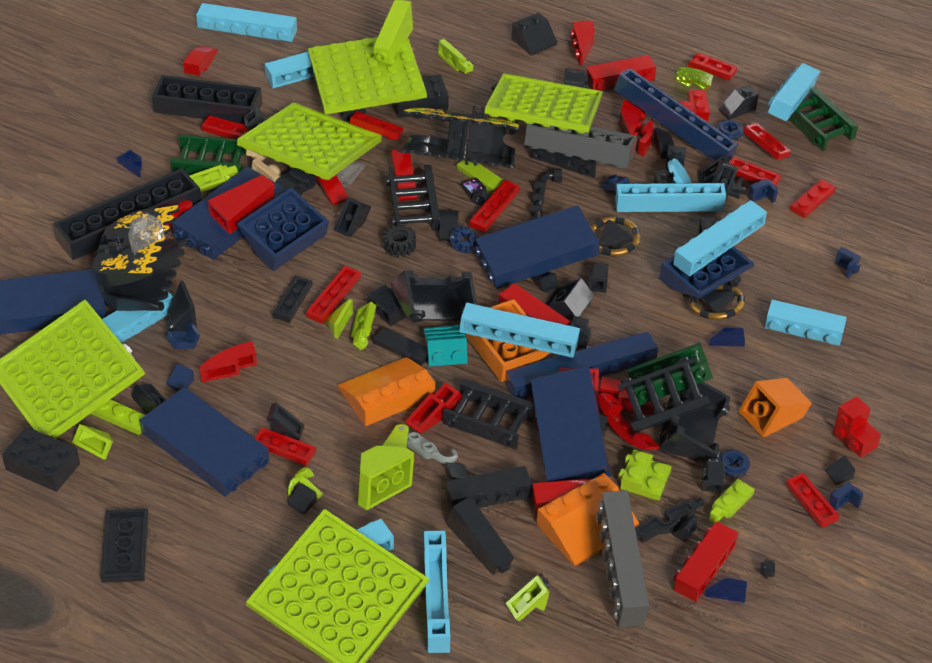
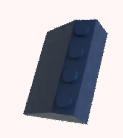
M290 188L237 223V226L261 261L272 271H275L327 235L329 221L293 188Z
M733 246L706 266L688 276L673 264L675 257L673 256L662 263L659 279L672 290L701 298L754 267V263Z

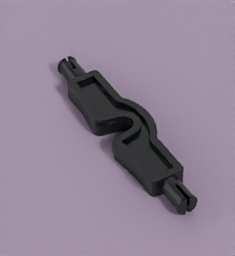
M701 497L693 502L686 500L666 509L664 516L668 522L653 516L635 528L637 541L640 540L644 543L659 534L663 535L673 532L682 521L695 515L697 508L705 505L704 500Z

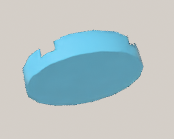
M674 158L668 162L669 172H673L676 184L692 183L686 170L677 159Z

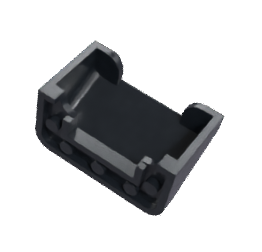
M404 270L391 281L392 290L406 318L413 323L422 320L461 321L466 303L477 305L472 273L468 271H463L461 277L450 275L447 278H418L417 274H413V270Z
M702 382L697 384L699 392L703 396L708 395L711 406L664 422L658 440L660 451L702 461L719 457L721 450L719 449V444L714 442L718 420L722 416H726L730 410V396ZM690 388L678 391L680 399L684 401V404L692 401L691 398L693 396ZM671 396L668 400L666 410L673 408L672 405L674 403Z

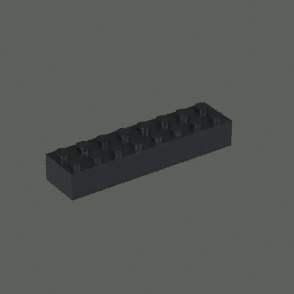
M181 168L53 223L55 238L72 260L78 259L98 250L106 227L116 220L135 211L174 206L186 200L191 201L192 205L195 206L202 200L200 187Z

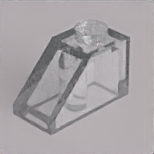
M148 213L132 221L128 234L133 253L165 236L161 220Z

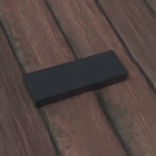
M295 276L272 313L273 318L290 323L313 286V282Z
M383 327L373 338V344L403 358L407 357L421 366L428 359V349L426 346Z

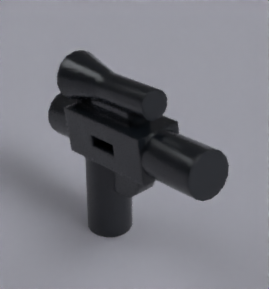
M740 176L736 182H733L728 196L739 199L740 194H746L747 188L741 187L745 181L744 177Z

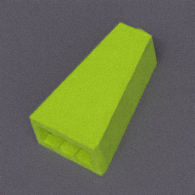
M394 0L373 47L375 61L391 64L412 32L413 20L410 1Z

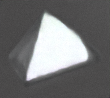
M353 162L336 174L342 186H350L365 168L366 164Z

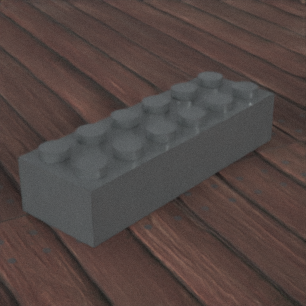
M539 123L527 124L524 145H528L533 149H546L547 152L563 153V155L569 157L577 156L582 160H595L600 164H613L617 168H627L635 153L637 136L591 126L589 133H578L571 129L561 130L555 126L544 127Z
M628 490L603 492L601 501H598L596 521L597 524H601L599 538L601 543L604 542L605 547L602 550L603 561H607L606 578L607 581H611L609 596L610 600H614L615 604L612 609L614 620L617 619L618 627L644 625L649 609V601Z

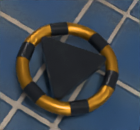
M618 216L605 217L591 225V229L595 233L598 228L606 224L599 240L600 254L622 256L628 254L640 242L641 234L639 228L626 218ZM617 224L629 227L632 230L633 236H631ZM632 242L626 247L619 249L621 244Z
M723 284L715 289L723 291L710 292L700 298L710 308V312L698 307L697 297L691 296L690 298L691 309L698 316L710 320L731 318L737 315L745 305L743 293L735 286ZM736 296L737 305L733 309L725 311V307Z

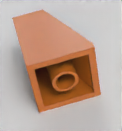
M788 378L762 380L754 383L738 412L762 437H766L802 419L812 402Z

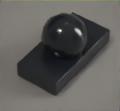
M277 402L271 404L266 419L270 422V430L300 440L305 425Z

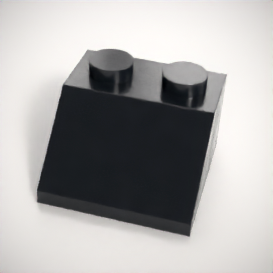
M539 12L512 23V40L530 56L557 45V40L549 21Z
M582 278L556 287L544 304L569 321H572L574 316H582L583 310L591 304L590 301L594 294Z

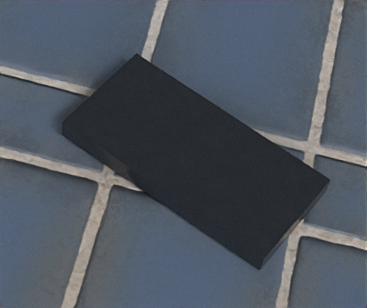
M148 509L106 510L101 568L102 583L145 581Z

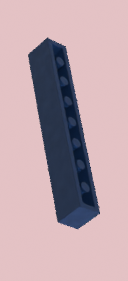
M628 68L619 75L614 89L616 92L712 160L716 161L725 154L728 155L729 161L732 159L738 143L631 68Z
M644 332L576 351L573 358L561 355L507 370L505 385L511 395L518 398H526L533 395L531 379L556 374L559 372V368L589 366L590 369H599V376L615 373L656 359L658 346L650 333Z

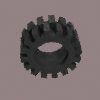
M397 224V227L392 225L391 229L388 227L383 235V247L386 253H390V256L395 254L398 258L399 255H402V257H405V254L411 255V252L413 253L416 249L415 231L410 226L407 228V225H403V227H400V224Z

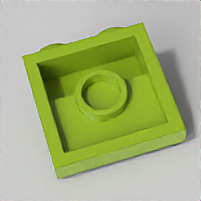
M634 449L632 454H627L626 469L622 468L618 478V480H621L620 489L660 501L672 466L653 461V455Z

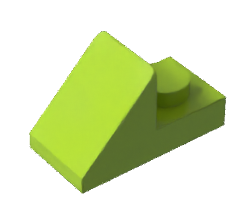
M537 575L508 600L506 605L515 619L521 621L535 608L544 611L550 592Z

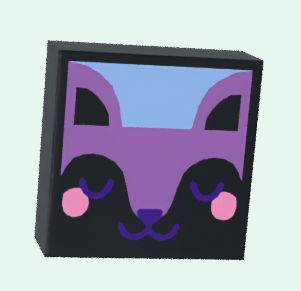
M478 178L462 183V189L470 198L473 197L472 193L474 190L483 189L486 191V187Z

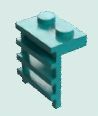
M460 325L423 329L428 349L429 367L468 364L467 338L465 333L460 332Z

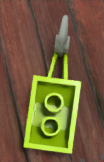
M404 424L396 425L382 446H375L361 453L358 505L365 510H369L412 486L414 452L409 450L407 446L422 455L423 458H433L444 464L455 462L458 459L457 451L452 449L453 456L451 457L443 456L432 442H429L416 432L409 433L408 426Z

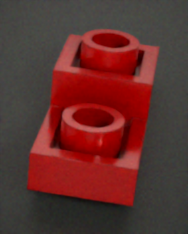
M652 120L640 129L641 138L638 140L637 147H639L638 155L643 157L648 152L652 142Z

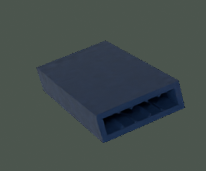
M247 166L172 222L175 238L178 240H189V247L198 250L202 255L212 260L217 258L243 238L244 235L239 228L228 234L209 214L208 200L262 174ZM272 181L275 186L273 198L275 199L287 191V189Z
M578 205L476 238V246L474 247L476 256L481 258L482 268L484 270L487 269L488 279L490 283H494L496 289L600 255L599 241Z
M94 269L0 280V335L44 329L84 300L90 304L101 319L105 318V302Z
M589 366L577 367L576 369L560 371L556 374L531 379L547 481L596 478L603 473L610 477L611 473L596 391Z
M183 387L140 419L141 433L224 497L234 492L239 485L249 480L253 474L264 468L269 462V450L266 446L186 387Z

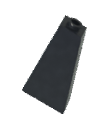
M471 496L453 506L446 522L447 526L492 575L498 572L502 574L509 570L514 556Z

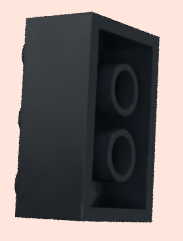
M442 75L422 77L427 98L394 103L398 118L411 117L410 114H403V110L410 108L448 110L449 95Z
M27 426L2 453L5 470L55 492L60 489L80 465L76 447Z

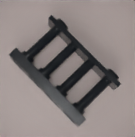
M542 148L530 149V158L592 178L596 176L597 163H595V160H582L580 157H569L559 152L551 153Z
M431 164L424 165V172L418 175L393 176L392 167L389 168V173L385 175L386 186L390 187L394 213V216H391L392 225L397 227V224L428 222V224H432L433 231L440 230V214ZM420 181L425 183L423 188L395 190V183ZM427 196V199L421 202L397 203V197ZM426 208L430 212L427 215L399 216V210Z
M684 357L677 360L678 363L634 380L627 378L621 381L618 389L620 392L626 390L636 417L634 419L635 422L631 423L635 433L711 406L708 395L703 396V394H700L690 368L691 365L695 364L694 358ZM683 369L693 396L691 398L692 401L685 404L680 399L671 375L672 372ZM661 376H664L674 403L672 405L673 408L666 411L661 406L652 381ZM645 383L655 410L653 412L654 415L650 417L643 415L633 388Z
M462 379L459 390L462 398L454 411L444 409L443 424L517 450L519 442L517 431L524 419L533 421L535 417V403ZM468 401L479 404L472 417L461 414ZM487 407L498 410L490 424L480 421ZM505 413L516 416L509 430L498 427Z

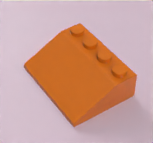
M514 299L489 307L527 316ZM465 333L466 338L500 382L505 381L507 370L536 363L550 354L541 350Z
M405 357L338 384V389L366 427L421 404L430 393L435 394V381L425 368Z
M605 473L538 509L537 526L574 567L605 549L604 542L601 543L599 538L601 524H597L596 521L598 501H601L603 492L620 491ZM632 512L634 526L636 528L640 526V524Z

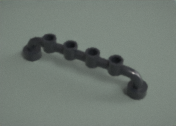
M555 168L554 172L544 173L540 181H535V191H538V193H533V203H536V205H531V215L534 217H530L529 221L542 216L546 182L548 179H554V182H562V168Z

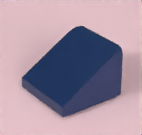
M177 364L167 381V385L178 391L183 387L188 388L194 381L193 370Z

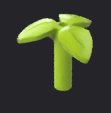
M307 467L300 469L295 474L288 487L289 496H291L295 485L301 483L316 492L317 500L323 493L307 479L314 476L312 470Z

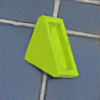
M348 299L325 320L334 338H339L353 314V300Z
M79 424L72 443L106 460L113 440L107 432Z

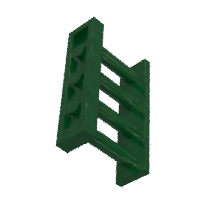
M817 87L810 89L809 99L802 101L788 119L822 151H826L828 140L842 134L849 140L855 139L858 125ZM810 105L816 109L804 115L799 111ZM820 115L826 118V120L816 124L810 121V119ZM829 125H834L837 128L826 134L820 130Z
M179 135V147L182 152L180 158L171 159V172L183 168L190 176L219 165H227V167L235 165L240 172L242 171V164L239 163L241 155L248 156L246 155L247 150L237 145L238 139ZM189 151L199 152L197 160L187 159ZM206 153H217L215 161H206ZM224 154L234 155L232 163L222 162Z
M700 342L627 369L629 378L634 380L678 363L677 360L689 357V359L694 358L695 364L691 365L690 368L696 384L713 379ZM683 369L671 373L677 391L689 388ZM664 376L652 380L658 398L670 395ZM645 383L633 387L640 405L651 402Z

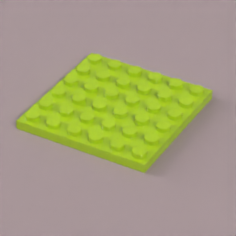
M378 37L308 48L325 115L427 98V92L409 38L406 39L391 64L377 62L374 59L373 47Z
M503 73L485 107V114H489L491 117H506V119L512 121L523 120L528 124L539 123L544 127L555 126L561 130L571 129L578 133H589L602 99L603 91Z
M293 102L238 138L237 145L244 147L246 150L257 152L261 156L270 157L277 162L288 164L290 167L301 169L308 174L319 176L321 179L329 180L380 143L382 135Z
M86 300L76 305L0 359V385L34 430L55 439L145 375L143 369Z
M324 509L246 601V606L329 663H366L429 583V578Z

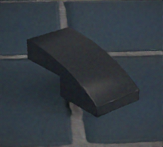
M441 210L439 241L450 242L451 232L458 227L459 210Z

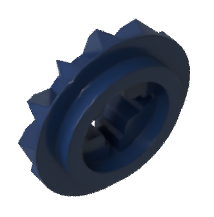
M724 120L716 126V129L732 140H738L739 137L743 136L744 128L736 121Z
M461 225L451 232L450 242L457 251L471 253L476 246V238L479 237L476 236V231ZM462 237H469L467 241L460 242Z
M727 450L718 457L719 462H725L724 473H727L729 477L732 475L737 477L741 474L745 475L750 468L749 458L740 451ZM730 463H737V467L735 465L730 466Z

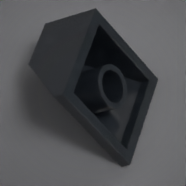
M184 281L179 283L169 310V321H167L169 331H186L189 323H193L197 328L195 306Z

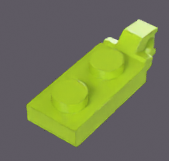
M445 39L439 40L438 55L456 71H461L464 74L473 71L474 66L470 61H466V57Z
M219 165L190 175V177L200 187L201 192L223 185L238 174L239 171L235 165L231 167Z
M372 302L357 310L352 330L353 345L359 348L360 351L367 347V337L372 330L371 326L376 305Z
M737 479L714 502L709 520L715 524L716 521L719 522L723 517L731 518L753 496L755 489Z

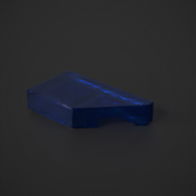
M129 150L117 157L119 164L136 176L141 177V156Z
M723 328L709 340V346H745L744 328Z
M725 578L706 589L705 597L745 603L747 581Z

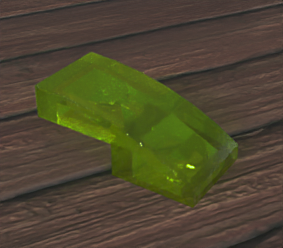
M679 67L675 80L689 87L694 83L708 90L711 86L713 75L698 69Z

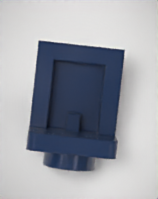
M612 175L607 178V181L602 183L603 190L616 192L617 184H630L628 177Z
M769 179L750 185L748 199L755 202L767 197L771 203L776 202L778 189Z
M841 246L837 252L835 264L847 270L845 277L849 279L853 274L858 273L861 267L859 264L861 256Z
M189 323L186 331H169L166 338L173 349H194L199 340L200 333L193 323Z
M847 482L841 488H836L830 494V505L835 511L847 502L859 508L864 494L860 489Z

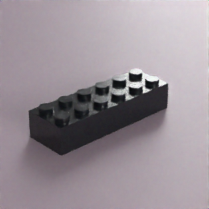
M161 75L152 95L155 113L207 119L211 115L245 124L243 116L255 107L261 108L262 93L260 87Z

